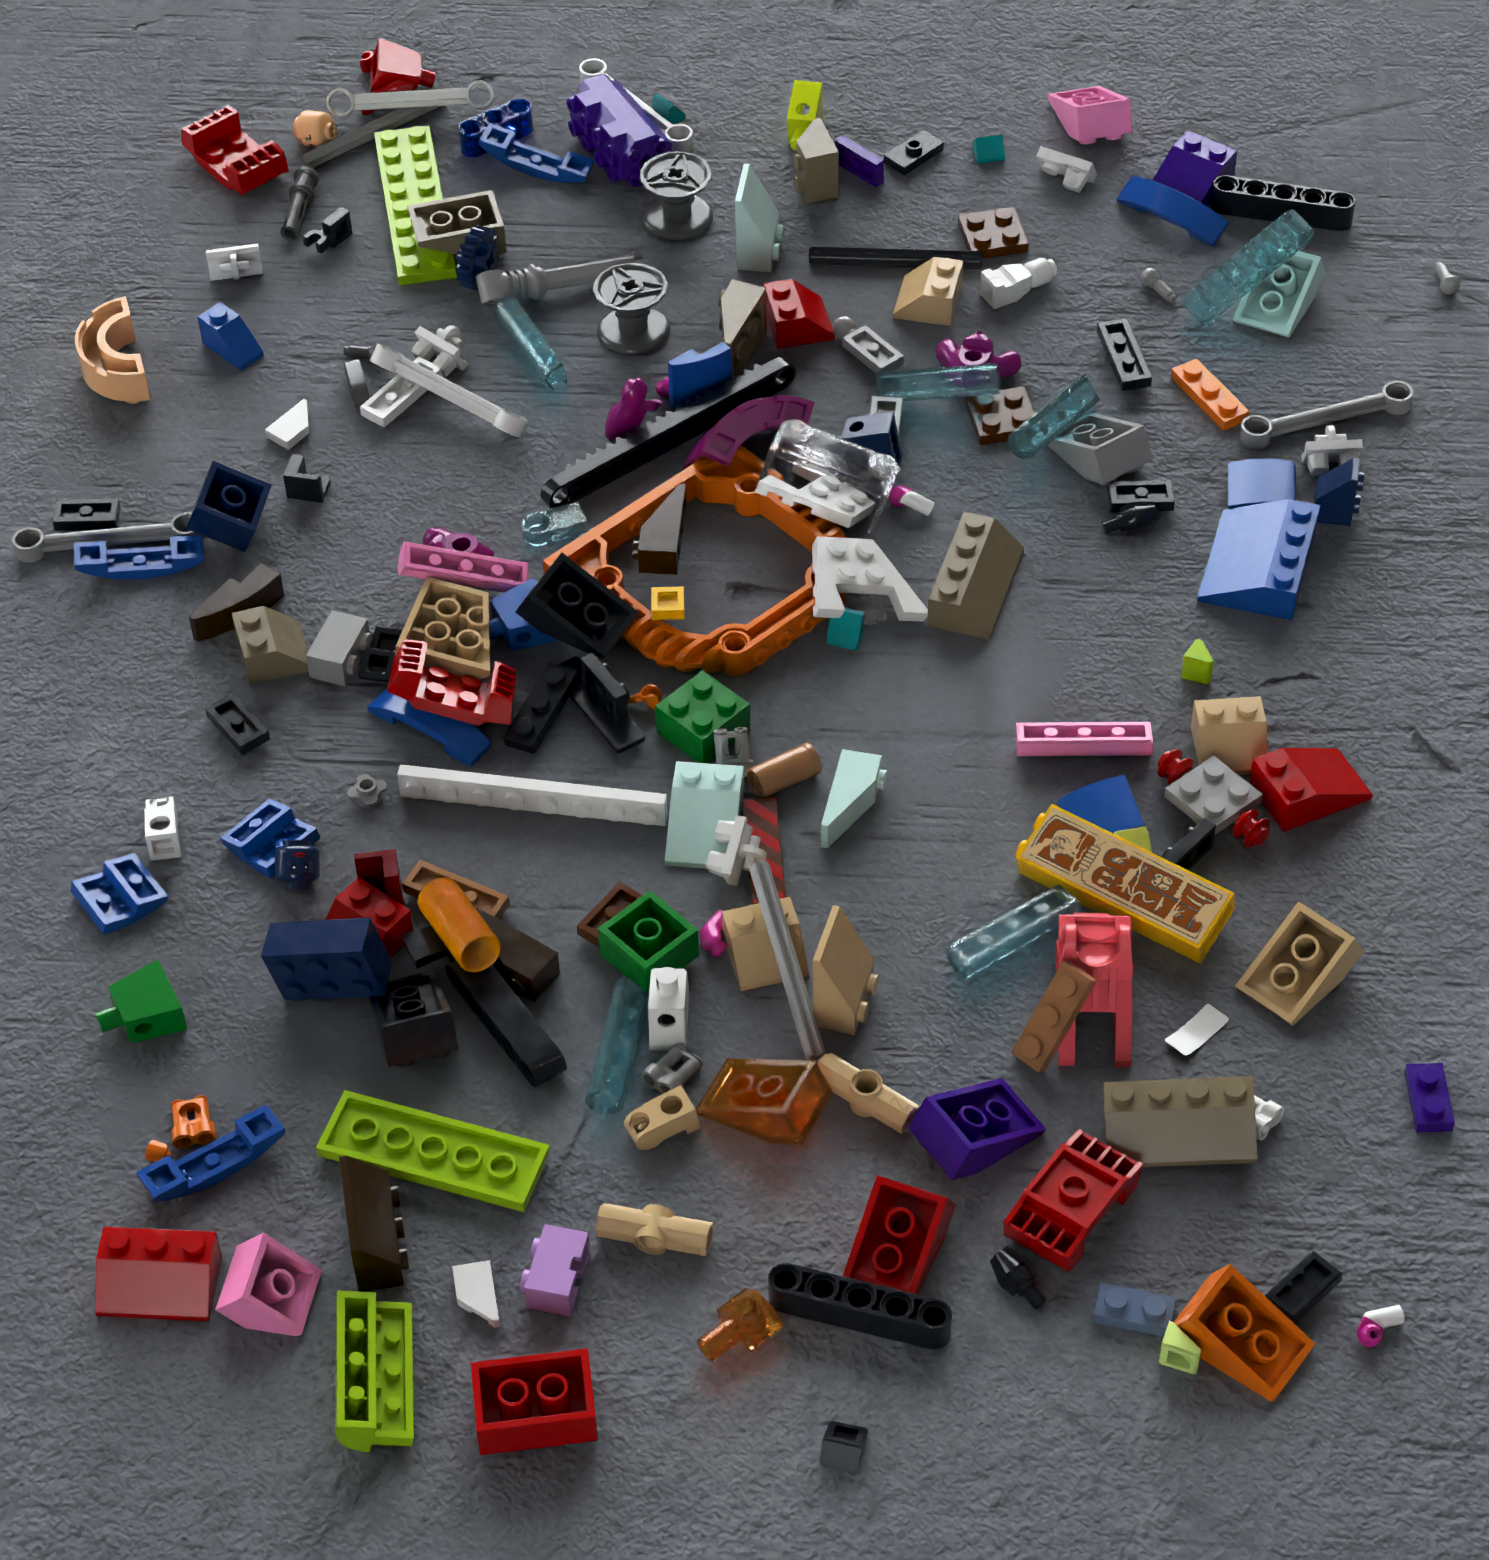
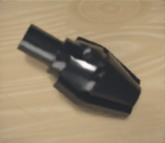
M1153 501L1130 502L1119 508L1120 513L1116 514L1115 518L1103 521L1102 527L1105 534L1119 529L1120 531L1125 530L1127 534L1140 533L1159 520L1158 512Z
M1008 1246L999 1250L993 1256L990 1263L999 1285L1012 1296L1017 1293L1020 1297L1024 1296L1034 1309H1038L1046 1302L1045 1297L1036 1288L1037 1283L1034 1278L1038 1275L1027 1258Z

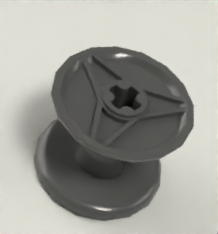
M682 151L659 154L645 162L640 170V181L647 191L657 196V198L648 203L642 214V223L648 232L656 237L667 240H687L697 237L708 230L713 222V211L706 201L696 196L707 187L711 180V168L706 160L695 154Z
M624 263L608 268L595 279L593 292L596 299L606 308L612 310L599 322L597 330L600 343L606 348L621 354H641L656 349L666 341L670 333V324L665 315L652 308L666 294L668 283L663 273L655 267L643 263Z

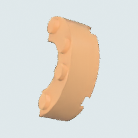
M124 296L108 301L92 310L93 316L86 322L82 320L76 330L75 347L83 379L93 391L104 397L125 401L130 404L150 400L140 353L125 354L117 352L124 346L136 342L127 298Z

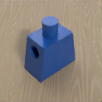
M535 578L492 599L490 602L492 619L489 620L490 640L501 636L509 650L512 651L559 641L539 632L515 613L526 596L537 584Z

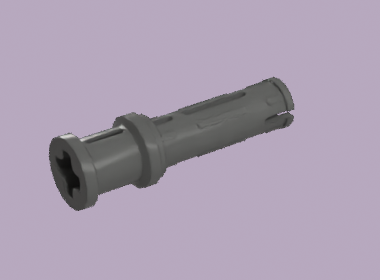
M308 166L298 167L295 170L293 176L295 182L289 189L290 204L280 231L282 237L287 240L293 241L295 238H298L306 207L313 201L315 195L313 189L319 182L317 171Z

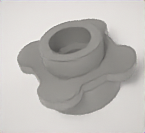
M361 774L357 777V783L354 787L347 790V795L361 807H374L382 800V792L387 790V783L384 780L377 781L368 774Z

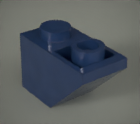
M1352 458L1318 477L1314 504L1320 505L1318 523L1351 526L1352 514H1359L1361 495H1356V491L1363 490L1365 472H1359V458Z

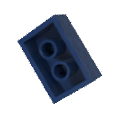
M371 918L270 923L261 958L284 1000L300 1001L302 999L384 996L392 966V960Z

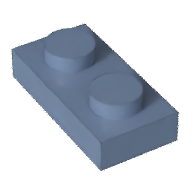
M1100 1282L1093 1314V1323L1164 1337L1169 1321L1172 1322L1176 1297Z

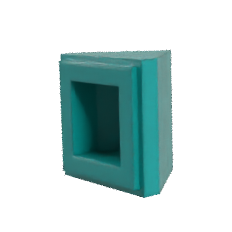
M654 93L651 106L653 110L671 124H677L685 120L687 116L682 110L659 93Z
M1003 134L979 137L972 141L971 147L978 164L1005 160Z

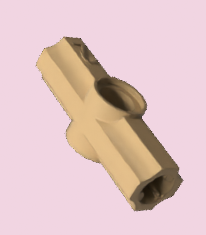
M825 1053L818 1061L812 1075L813 1081L848 1101L851 1110L856 1115L861 1117L872 1116L900 1134L909 1132L908 1127L920 1108L916 1103L884 1085L881 1076L876 1071L871 1069L859 1070L833 1053Z
M603 1203L602 1206L600 1205L595 1228L596 1237L634 1243L640 1251L647 1254L659 1255L668 1249L701 1256L709 1254L714 1230L713 1222L675 1216L669 1208L662 1205L650 1204L646 1205L643 1210L607 1203Z

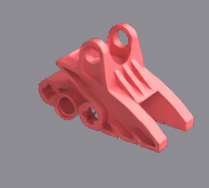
M1073 912V915H1059L1058 940H1056L1055 951L1056 972L1063 961H1070L1097 980L1080 1012H1112L1114 1067H1131L1133 977L1131 916H1109V913ZM1076 1019L1058 1048V1066H1075Z

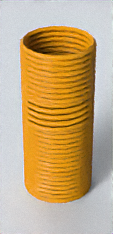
M446 877L437 878L425 885L418 895V907L459 965L469 972H479L490 967L500 954V941L459 885L453 879Z

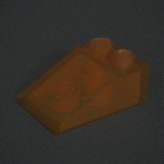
M727 1058L696 1107V1113L699 1116L772 1144L802 1145L833 1091L816 1061Z

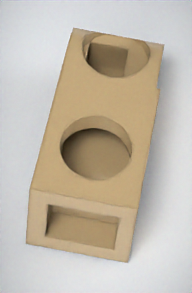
M681 1085L642 1104L643 1106L630 1112L624 1120V1126L639 1150L652 1149L663 1140L684 1130L688 1135L701 1129L696 1109Z

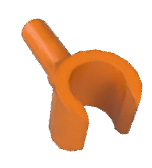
M648 684L641 689L640 693L630 695L628 704L644 702L650 710H655V706L661 702L659 698L663 697V694L655 685Z
M152 1140L146 1148L145 1159L155 1163L168 1155L172 1158V1155L165 1143Z

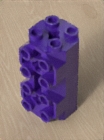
M604 73L583 80L578 86L581 89L580 92L576 95L573 93L570 98L566 99L571 118L568 121L571 135L573 137L578 136L585 152L597 150L593 153L596 165L599 168H604L611 183L625 180L633 187L642 186L643 184L640 181L641 168L645 162L654 156L672 152L671 142L620 82L610 79Z

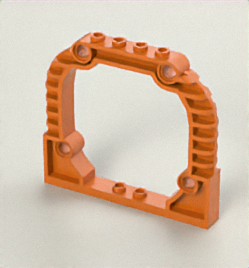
M740 445L728 466L706 457L701 458L544 559L543 571L545 574L562 552L638 611L639 614L620 638L628 641V644L634 649H638L645 658L655 660L659 666L664 668L673 666L680 672H691L696 668H703V671L707 674L722 671L730 676H741L756 666L765 663L769 657L779 650L787 648L795 639L804 633L810 632L817 624L826 619L814 617L813 607L815 605V597H813L815 574H813L812 565L806 570L804 586L748 624H725L708 635L680 631L662 620H652L651 611L624 590L622 572L619 568L609 565V553L636 535H640L642 525L679 484H686L687 502L696 497L702 503L734 505L735 510L743 516L752 517L760 514L807 548L811 554L812 545L817 536L846 537L842 529L834 522L810 514L811 507L800 503L794 506L781 503L782 496L769 491L766 497L756 493L755 491L760 480L772 475L783 481V476ZM839 593L842 603L845 605L846 593Z

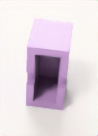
M544 1224L541 1237L534 1238L530 1259L533 1261L530 1270L525 1269L521 1277L520 1292L525 1293L526 1308L571 1317L579 1292V1288L575 1287L574 1283L576 1277L583 1278L591 1254L589 1232Z

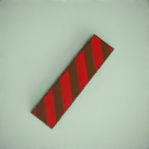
M776 797L742 799L743 816L747 817V824L753 828L751 836L761 838L759 848L767 852L765 861L770 865L779 898H786ZM749 871L751 904L753 905L758 904L759 900Z

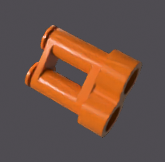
M198 1095L190 1100L176 1099L172 1101L171 1110L174 1127L171 1130L172 1144L175 1148L188 1149L194 1144L207 1145L216 1140V1128L214 1122L210 1120L206 1096ZM194 1112L195 1120L188 1121L187 1113Z

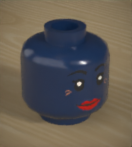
M310 840L283 841V846L275 850V878L280 882H287V889H308V882L316 881L319 878V849L312 846Z

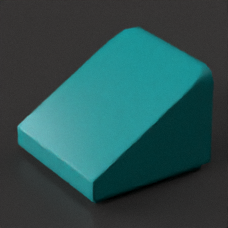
M845 608L840 618H830L827 643L850 650H857L864 636V612Z

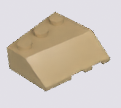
M426 576L396 644V653L404 639L424 641L428 643L424 666L430 668L440 667L449 673L460 676L469 675L479 680L490 676L489 593Z

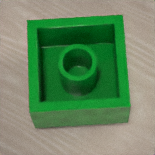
M703 670L655 706L657 733L698 763H710L716 758L714 730L727 729V731H734V728L746 727L747 732L751 731L750 704ZM734 737L728 738L729 748L735 743Z
M651 890L598 928L600 955L646 995L649 994L652 969L663 967L682 969L699 956L698 929Z

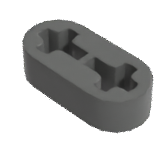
M355 359L345 361L344 368L354 406L359 408L369 399V392L360 360Z

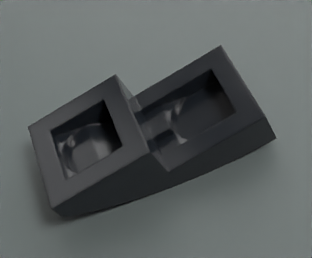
M376 626L370 648H366L358 673L359 679L389 683L393 659L396 653V644L402 630Z
M432 926L424 927L401 936L403 945L417 969L446 956L450 962L455 960Z

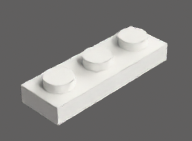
M417 357L413 361L443 377L441 367L421 357ZM398 374L360 406L361 416L385 428L422 396L427 389Z

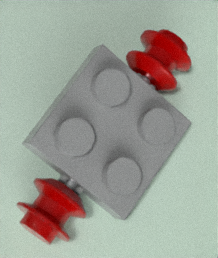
M1180 749L1167 751L1160 757L1157 763V774L1161 778L1169 775V786L1165 788L1164 797L1193 821L1199 824L1204 818L1216 824L1215 835L1234 823L1233 836L1235 838L1245 836L1244 845L1246 847L1261 845L1267 839L1270 833L1268 829L1270 822L1266 818L1258 821V811L1253 809L1261 803L1263 794L1213 755L1193 769V760L1191 758L1181 760L1183 753Z

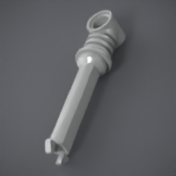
M634 250L631 251V256L546 270L540 266L535 267L532 263L525 269H522V271L518 269L515 272L508 271L506 273L503 270L495 269L482 272L475 278L482 307L495 308L507 304L511 299L517 300L518 297L519 299H524L526 296L536 301L540 299V296H544L548 290L594 283L595 279L608 268L624 263H636L635 260L642 259L643 254Z

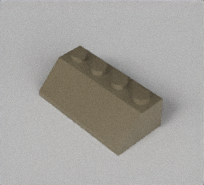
M963 512L928 598L927 626L990 640L1024 553V547L995 518Z
M1253 1076L1104 1082L1106 1145H1110L1120 1153H1124L1131 1159L1143 1163V1167L1258 1163Z

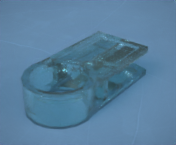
M578 502L531 513L522 521L523 539L531 545L538 546L588 532L585 525L587 520ZM534 526H544L547 528L541 532L529 530Z

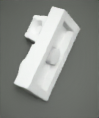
M1040 146L1036 155L1039 165L1044 172L1054 176L1057 173L1065 176L1063 185L1066 189L1080 193L1086 182L1093 183L1097 176L1093 162Z

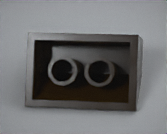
M340 1156L339 1163L350 1251L358 1291L367 1292L403 1286L402 1270L409 1269L406 1247L399 1248L398 1239L405 1238L402 1215L395 1216L394 1208L401 1207L398 1184L390 1185L387 1170L349 1156Z

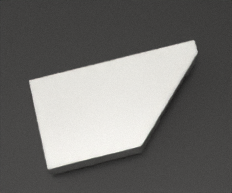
M301 400L265 429L266 438L289 450L309 434L307 400Z
M490 1260L452 1266L458 1306L469 1313L474 1312L481 1316L492 1327H500Z

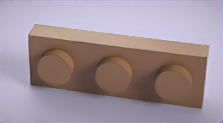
M422 860L418 861L402 882L403 892L418 898L422 888L430 881L443 877L453 879L473 906L478 907L497 919H500L510 906L508 895Z
M1063 961L1011 1053L1038 1073L1045 1072L1097 980L1072 962Z

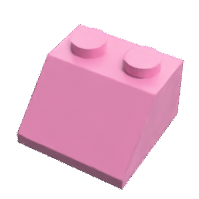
M262 1233L237 1245L215 1310L245 1329L300 1336L307 1320L322 1269L267 1234Z

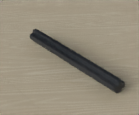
M810 247L809 249L810 264L919 267L933 257L962 260L963 268L980 269L983 263L981 251Z

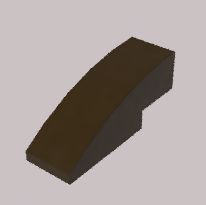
M259 564L242 582L229 578L189 616L193 639L199 642L235 629L232 613L260 606L271 608L285 596L281 573L263 564Z

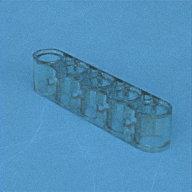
M1295 210L1285 212L1185 296L1183 306L1201 325L1207 326L1310 242L1315 230Z

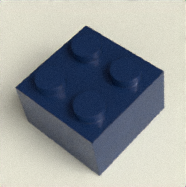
M212 461L200 488L186 529L245 552L256 531L272 485Z

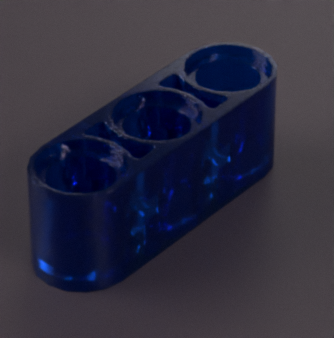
M514 99L461 122L459 125V138L462 154L467 157H478L488 153L479 145V140L489 123L516 132L515 140L530 134L533 131L531 103L526 99Z

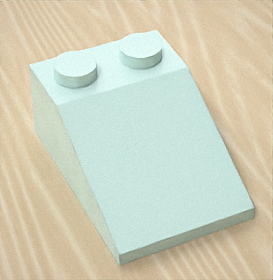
M744 164L735 199L737 270L771 273L774 261H779L780 243L778 242H783L784 225H780L779 211L751 165Z
M1265 242L1233 317V322L1289 338L1315 299L1326 272L1322 257Z
M676 761L671 791L665 866L707 869L706 863L711 851L726 853L728 844L716 841L715 830L718 821L735 822L736 815L741 816L742 799H744L745 793L744 766Z

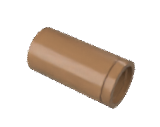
M806 742L747 769L746 775L753 793L757 798L769 797L821 773L822 766L816 750L810 743Z

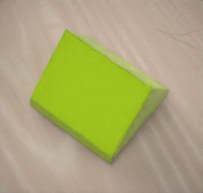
M1200 638L1196 639L1184 654L1181 678L1207 685L1210 684L1212 679L1214 660Z

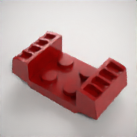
M228 105L197 122H193V124L181 128L182 145L194 156L196 162L227 189H234L241 195L256 189V187L263 183L266 184L267 181L277 178V176L289 172L285 153L280 146L273 140L261 146L241 130L238 111Z
M404 639L393 659L387 692L408 700L415 709L479 726L485 722L510 725L516 681L515 669L495 661L489 682L485 683L473 676H460L449 673L440 667L430 668L424 666L428 643Z
M1078 1129L1066 1143L1061 1144L1022 1192L1017 1204L1003 1221L1004 1236L1065 1271L1070 1272L1083 1256L1086 1237L1115 1201L1124 1205L1138 1185L1143 1163L1131 1159L1126 1154L1113 1149L1112 1146H1108L1097 1138L1084 1133L1083 1130Z

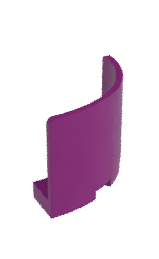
M777 395L775 397L756 398L737 406L695 444L687 456L682 469L684 470L697 462L702 456L728 466L739 446L750 436L764 430L789 429L803 433L807 428L815 402L796 396Z

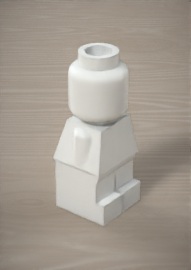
M1038 258L1024 265H1002V267L993 271L990 268L981 271L979 294L987 300L993 309L1013 302L1016 303L1031 288L1049 283L1052 277L1057 275L1056 264L1052 259Z

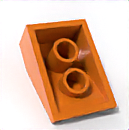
M1231 1264L1211 1273L1173 1322L1201 1349L1200 1358L1270 1402L1276 1399L1315 1346V1343Z

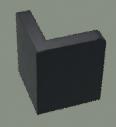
M292 454L283 474L287 498L323 503L331 483L330 477L307 474L304 456Z

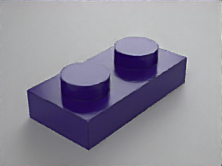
M843 135L835 140V146L839 152V166L875 188L884 183V160Z
M1443 1063L1406 1064L1404 1074L1416 1133L1453 1131L1455 1121Z

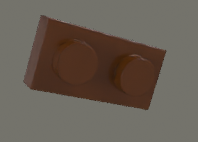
M619 881L577 925V935L599 947L598 928L643 896V894Z

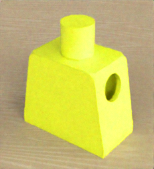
M794 80L787 115L788 144H790L794 151H797V140L814 119L821 118L824 122L823 87L820 82ZM804 105L809 106L810 111L802 115Z

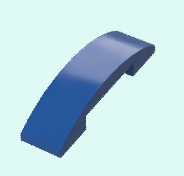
M491 123L488 124L479 140V145L502 163L527 175L548 181L563 183L585 182L595 163L594 159L568 151L565 158L517 142L515 141L516 132Z
M1131 176L1116 199L1117 202L1140 213L1145 210L1187 230L1189 236L1212 247L1215 246L1229 225L1228 220L1197 200L1171 187L1142 177Z
M202 535L170 537L171 546L106 550V541L73 543L75 570L103 578L127 580L162 577L179 573L204 562Z
M388 687L367 707L368 712L392 725L400 720L444 744V750L447 755L470 767L492 747L491 741L472 724L415 709L408 700L387 692Z
M265 1104L235 1120L236 1130L175 1162L168 1155L136 1172L137 1177L155 1202L172 1200L193 1194L228 1178L256 1160L286 1133L284 1126L268 1105Z

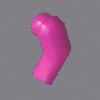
M718 910L699 933L702 948L705 951L708 950L712 957L720 956L727 949L726 942L721 939V932L723 931L721 910Z

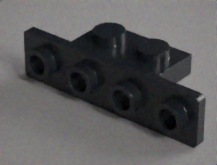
M590 653L581 659L578 656H574L557 664L578 671L580 680L569 697L616 753H622L645 741V734L628 715L630 695L626 686L622 682L618 683L605 662L601 663L593 653Z

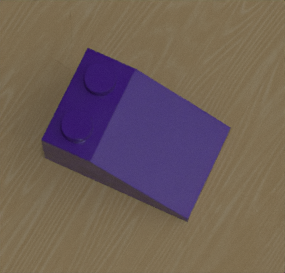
M1187 131L1172 146L1153 181L1171 187L1208 206L1212 201L1214 180L1223 175H1235L1237 150Z
M1003 1078L927 1096L908 1127L919 1143L951 1180L981 1172L1040 1137L1046 1131L1043 1124Z

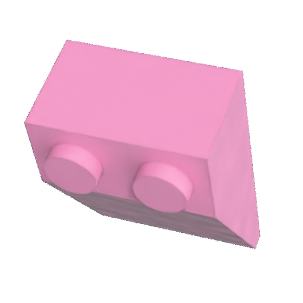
M1101 86L1047 94L1048 101L1069 137L1078 140L1080 144H1092L1096 142V138L1103 137L1106 140H1117L1122 138V134L1132 133L1130 99Z

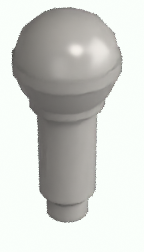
M1442 262L1435 263V272L1440 279V290L1447 295L1455 294L1460 288V280L1457 276L1450 274L1445 264Z
M1152 267L1142 272L1140 278L1142 285L1154 289L1170 303L1176 301L1177 296L1162 281L1157 269Z

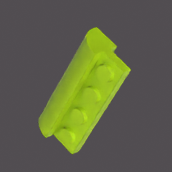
M337 1290L335 1434L337 1440L347 1448L370 1453L372 1445L412 1446L414 1439L412 1303L376 1301V1292Z

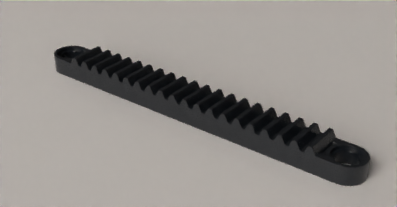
M778 357L762 366L754 364L752 371L744 369L743 376L734 375V381L726 379L724 380V386L716 384L714 385V391L705 390L704 397L696 395L694 402L685 401V407L677 405L675 406V412L666 411L664 418L656 416L655 423L647 421L645 422V428L636 427V433L626 432L625 439L617 437L615 438V444L609 442L605 444L606 449L596 448L595 455L587 453L585 454V460L578 458L575 460L576 465L566 464L565 471L550 478L543 485L540 493L541 499L553 510L567 507L708 431L737 406L756 398L771 397L784 390L795 378V367L785 358ZM562 488L560 493L553 498L554 494Z

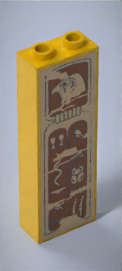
M1054 804L1050 805L1046 813H1041L1037 817L1033 826V833L1028 840H1023L1019 844L1015 853L1020 874L1097 913H1109V916H1131V930L1199 964L1202 963L1236 909L1234 892Z

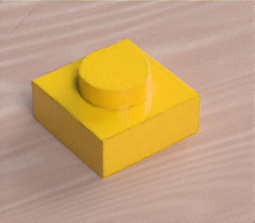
M684 586L651 587L652 620L685 619Z

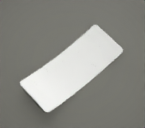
M1206 1004L1191 1020L1167 1037L1165 1041L1187 1056L1218 1032L1228 1022L1229 1018L1212 1005Z

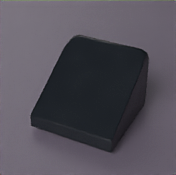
M830 1421L822 1440L820 1465L853 1473L857 1472L860 1467L868 1429Z

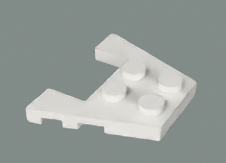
M806 454L795 460L791 471L811 481V483L801 489H797L769 475L759 481L755 491L765 497L768 491L782 496L781 503L789 506L800 503L811 507L810 514L847 528L870 515L875 505V502L869 499L865 493L855 489Z
M817 536L812 545V571L815 574V585L813 586V597H815L814 617L840 618L845 608L839 593L888 595L899 621H925L928 616V609L873 539Z

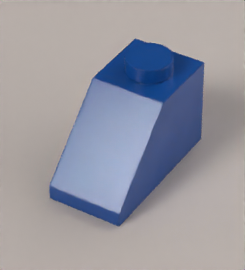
M221 302L197 316L202 344L238 369L243 370L264 356L263 350L240 315Z

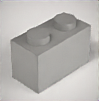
M331 610L306 654L309 677L346 686L351 676L358 672L360 660L365 649L370 648L373 640V635L369 631L368 619Z

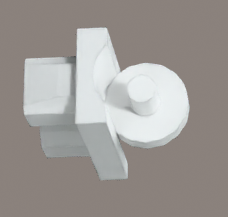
M258 244L206 250L211 281L229 278L237 280L244 276L263 274Z
M450 325L444 330L439 328L435 335L419 326L414 332L419 339L411 350L415 359L421 357L429 361L435 354L437 357L432 363L442 368L444 377H447L455 367L463 371L468 366L467 361L460 357V348H462L464 342L460 339L461 331L454 325Z
M1333 425L1326 426L1325 435H1315L1314 441H1307L1305 443V451L1301 455L1302 464L1308 465L1311 476H1321L1329 471L1328 463L1338 462L1340 466L1352 458H1359L1363 449L1362 439L1347 440L1346 434H1336Z
M736 815L735 822L718 821L715 839L717 842L728 844L726 853L711 851L708 855L706 863L708 871L723 877L729 885L738 886L742 868L750 871L753 863L766 860L767 852L759 848L761 838L751 836L753 828L747 824V817Z

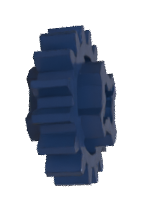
M477 225L476 228H471L470 234H465V243L460 244L461 249L457 251L456 260L459 261L456 271H459L457 280L460 281V286L478 291L475 277L482 272L495 270L494 266H497L499 257L496 256V252L499 246L495 245L498 236L494 235V230Z

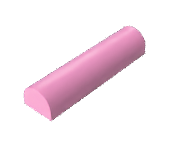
M405 541L402 544L398 558L397 571L398 575L419 579H425L427 576L466 587L502 593L528 581L527 562Z
M1151 722L1016 723L1017 757L1152 756L1153 752Z

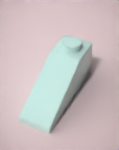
M842 749L821 823V847L828 848L875 803L878 789L884 790L887 770L882 769V755Z

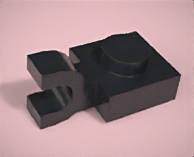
M343 207L338 208L322 221L323 229L312 230L303 235L304 245L309 247L316 243L317 252L321 254L328 246L334 249L353 234L350 211Z

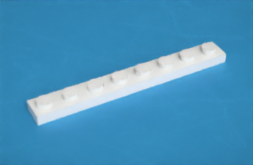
M401 764L397 773L400 797L412 799H427L446 803L453 802L481 807L489 806L644 825L666 826L668 818L667 794Z

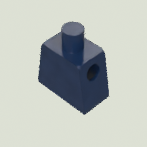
M894 412L849 417L845 421L842 435L828 436V454H844L847 469L851 472L897 477L903 455Z

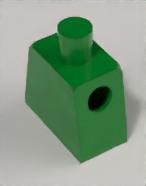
M159 960L147 964L110 985L108 991L113 1006L95 1013L102 1033L122 1026L128 1040L133 1043L187 1029L182 1006Z

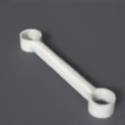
M596 58L587 59L579 66L580 83L585 79L602 73L609 76L607 74V65L603 60ZM626 89L669 139L672 152L683 151L688 153L692 150L693 131L689 126L685 124H671Z
M476 80L467 88L351 94L344 88H336L328 94L326 105L331 114L337 118H346L354 111L468 104L476 110H486L493 104L495 95L491 85L483 80ZM477 86H486L490 91V100L485 105H477L470 98L471 91ZM345 93L349 96L351 106L348 111L338 113L332 109L331 101L337 94Z
M381 344L376 345L370 359L372 363L397 373L479 416L503 432L518 438L521 437L528 422L527 419L485 400L405 358L403 354Z

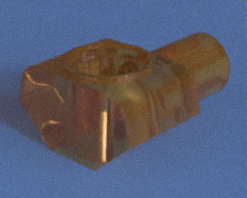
M745 1288L717 1309L721 1322L697 1339V1345L702 1354L709 1361L713 1362L739 1342L747 1350L753 1352L781 1331L783 1324L772 1305L758 1291ZM746 1316H755L756 1318L746 1319V1318H744V1317H746Z

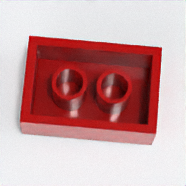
M588 1348L470 1362L476 1433L480 1455L598 1441Z

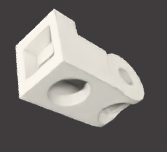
M174 796L162 799H147L146 809H144L145 839L150 861L181 857Z

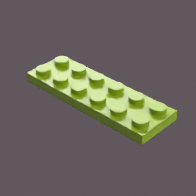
M344 1090L316 1146L317 1156L339 1162L340 1156H349L387 1170L389 1176L525 1212L551 1154L549 1144Z

